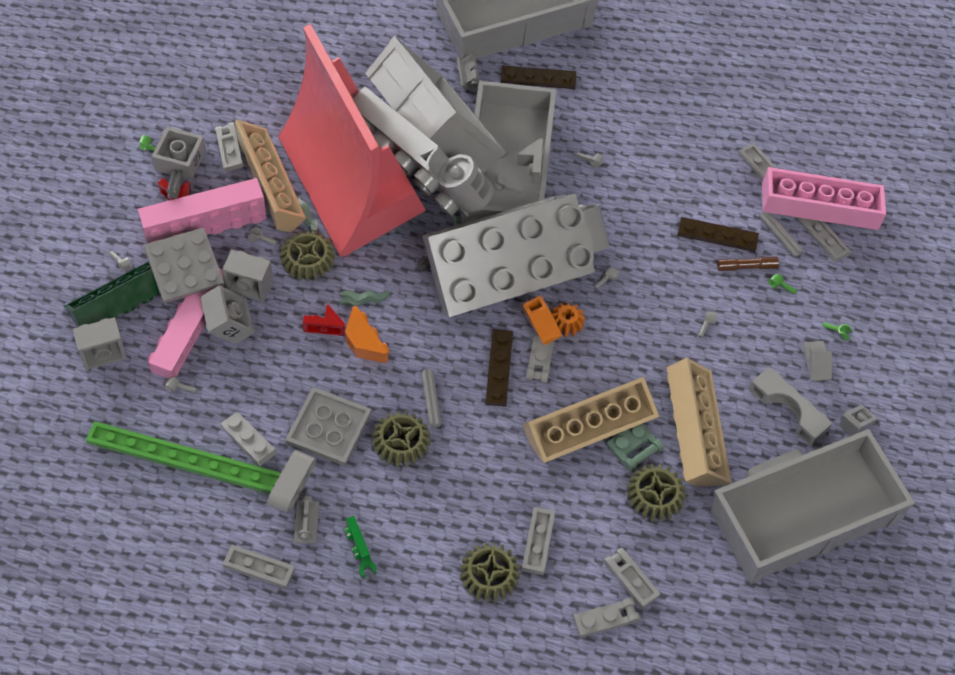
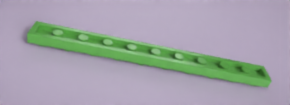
M94 421L86 438L87 444L267 494L271 493L281 475L277 471Z

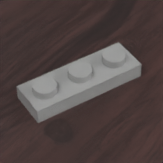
M238 412L220 423L221 428L259 467L277 454L275 448Z
M538 507L533 508L522 571L544 575L555 511Z
M231 545L223 562V568L286 590L295 572V566L235 545Z

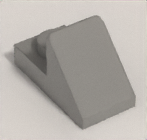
M543 139L536 140L518 154V165L529 166V175H532V183L537 184L541 182Z
M824 341L803 342L802 347L810 380H831L832 351H826Z
M860 405L845 412L839 426L848 435L852 436L873 425L878 418L863 405Z

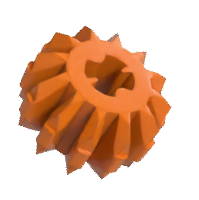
M570 302L566 306L560 303L558 308L554 307L552 310V316L560 332H564L565 338L568 336V333L575 336L577 332H581L585 323L583 310H578L577 304L570 306Z

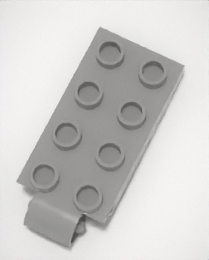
M364 87L353 98L373 135H376L374 138L380 149L389 145L408 180L414 175L415 179L413 182L429 198L438 191L439 194L434 200L450 216L459 209L468 217V212L482 209L492 199L494 193L493 185L470 156L462 154L449 159L438 145L367 87Z
M576 193L550 197L422 235L442 311L448 317L594 273L593 254L610 246L600 205H578Z

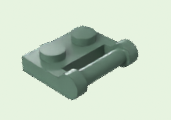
M643 423L622 431L606 443L609 450L629 472L635 470L639 463L656 451L659 453L664 449L663 443L658 438H655ZM648 442L650 446L632 459L627 457V455L644 443Z

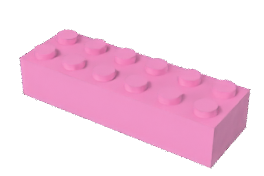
M768 167L762 182V211L879 230L886 216L884 186Z
M257 178L138 209L147 244L200 228H204L207 235L212 233L220 234L230 228L239 229L243 225L249 223L257 224L267 219L264 196Z

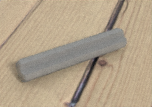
M762 212L759 215L760 219L794 257L799 256L803 252L799 244L771 213Z
M431 369L423 370L422 379L429 425L431 428H437L441 426L434 373Z

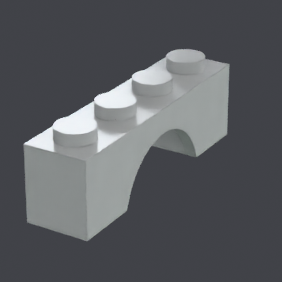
M768 367L752 381L749 391L763 404L779 402L793 410L798 421L795 433L810 447L829 431L832 425L829 418L825 414L820 413L808 399L801 396L797 389L789 385L777 371Z

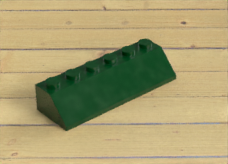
M148 261L64 305V308L78 328L84 324L89 325L100 322L102 319L114 317L117 319L116 316L123 312L127 314L135 310L136 305L152 301L154 299L153 296L160 292Z

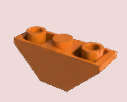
M541 295L522 304L526 317L543 345L562 337Z
M354 306L345 330L346 343L358 358L381 363L388 362L390 350L387 344L380 341L376 328L369 325L365 312H361L357 306Z

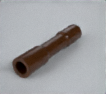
M778 257L718 259L717 267L718 271L757 268L778 269L779 259Z

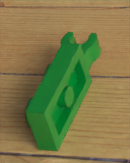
M355 516L346 518V527L343 529L347 540L352 539L354 547H351L355 560L360 559V577L365 579V569H371L373 574L376 575V565L370 558L369 550Z

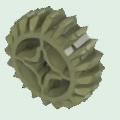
M309 230L305 234L299 231L298 236L292 234L291 239H286L285 244L282 245L280 253L281 265L284 267L286 274L290 273L292 278L297 276L299 281L303 277H305L307 282L310 280V277H313L316 281L317 275L324 278L325 272L330 273V267L334 265V246L329 238L325 239L324 234L318 236L317 231L313 234H310ZM319 249L324 253L322 258L319 257ZM293 253L297 254V261L293 260Z
M406 410L403 415H399V412L396 411L395 416L388 413L387 419L381 417L380 424H376L375 431L372 434V444L376 447L375 453L380 454L382 461L387 459L388 465L395 461L397 468L400 462H404L405 467L408 466V461L415 465L416 458L422 460L423 454L428 453V447L431 444L427 423L422 424L423 419L421 417L416 419L415 413L408 416ZM392 429L393 435L384 441L385 435ZM398 436L405 438V441L400 440V438L398 439ZM418 436L419 441L414 447L411 448L410 442H412L414 438Z
M653 464L649 466V469L643 466L641 471L636 470L634 476L630 477V484L627 485V499L631 500L630 507H636L635 514L643 512V519L650 515L651 522L654 521L655 516H658L660 522L663 521L664 516L669 520L672 514L677 515L679 509L683 508V501L686 499V487L682 485V478H677V472L670 473V466L666 470L662 469L661 464L658 465V468H655ZM650 480L649 486L639 489L643 482ZM673 496L672 501L662 505L663 499Z
M484 542L482 548L476 545L474 546V552L471 550L467 551L468 557H463V565H460V571L462 572L460 580L464 581L463 588H469V595L476 592L477 600L481 598V595L485 596L484 601L486 603L489 601V597H493V601L496 603L498 595L504 600L506 599V593L510 595L513 593V587L516 588L518 586L517 580L520 579L521 574L518 572L520 565L516 564L517 557L511 556V549L504 552L503 544L496 548L495 542L491 544V547H488L486 542ZM488 558V560L485 563H478L477 565H474L479 560ZM495 559L501 561L507 569H504V566L498 565ZM490 564H492L493 572L491 574L490 579H488L489 574H487V572L490 568ZM473 575L482 578L485 582V585L479 583ZM506 579L503 583L492 586L494 581Z

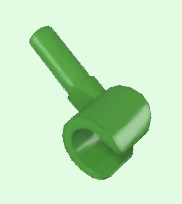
M142 135L139 141L140 148L154 152L155 147L151 145L152 139L149 136Z
M775 274L768 281V284L774 289L780 285L793 294L797 291L786 284L780 274Z
M824 322L822 327L838 332L843 340L850 339L846 332L853 333L848 324L835 326Z

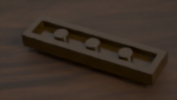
M502 65L501 83L575 89L576 71Z
M681 217L677 236L756 252L759 233Z
M493 329L485 405L502 407L507 405L513 331Z

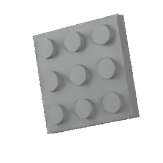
M204 228L144 245V250L163 303L208 291L219 285L224 286L222 275Z
M312 387L285 439L286 444L346 466L368 422L372 409Z

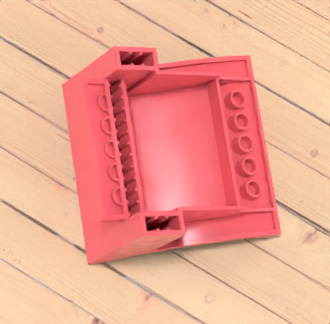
M309 24L303 27L306 39V61L302 84L293 110L278 137L305 190L310 195V199L339 255L343 257L426 210L389 145L380 149L353 100L359 93V90L341 59L337 57L331 60L312 25Z

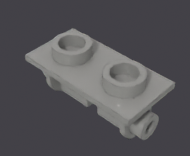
M467 54L464 59L458 56L461 86L475 93V88L478 87L480 81L478 70L475 69L477 68L476 57L473 54Z
M304 496L303 500L297 501L294 543H317L319 502H314L311 496Z

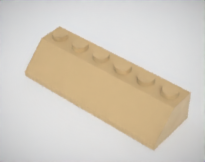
M237 119L235 125L241 150L247 159V164L254 175V179H258L267 210L273 219V224L277 230L293 232L306 219V216L266 128Z
M685 358L667 367V381L670 385V399L673 403V417L677 427L676 436L680 445V458L684 470L683 477L685 482L696 487L732 484L712 372L691 359Z
M641 377L526 422L522 426L529 444L542 463H545L659 417L646 381L644 377Z

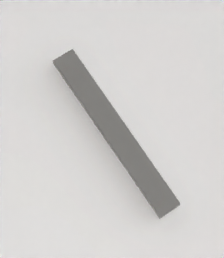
M755 143L738 151V154L762 181L768 167L776 168ZM795 217L834 262L850 255L851 251L824 221Z

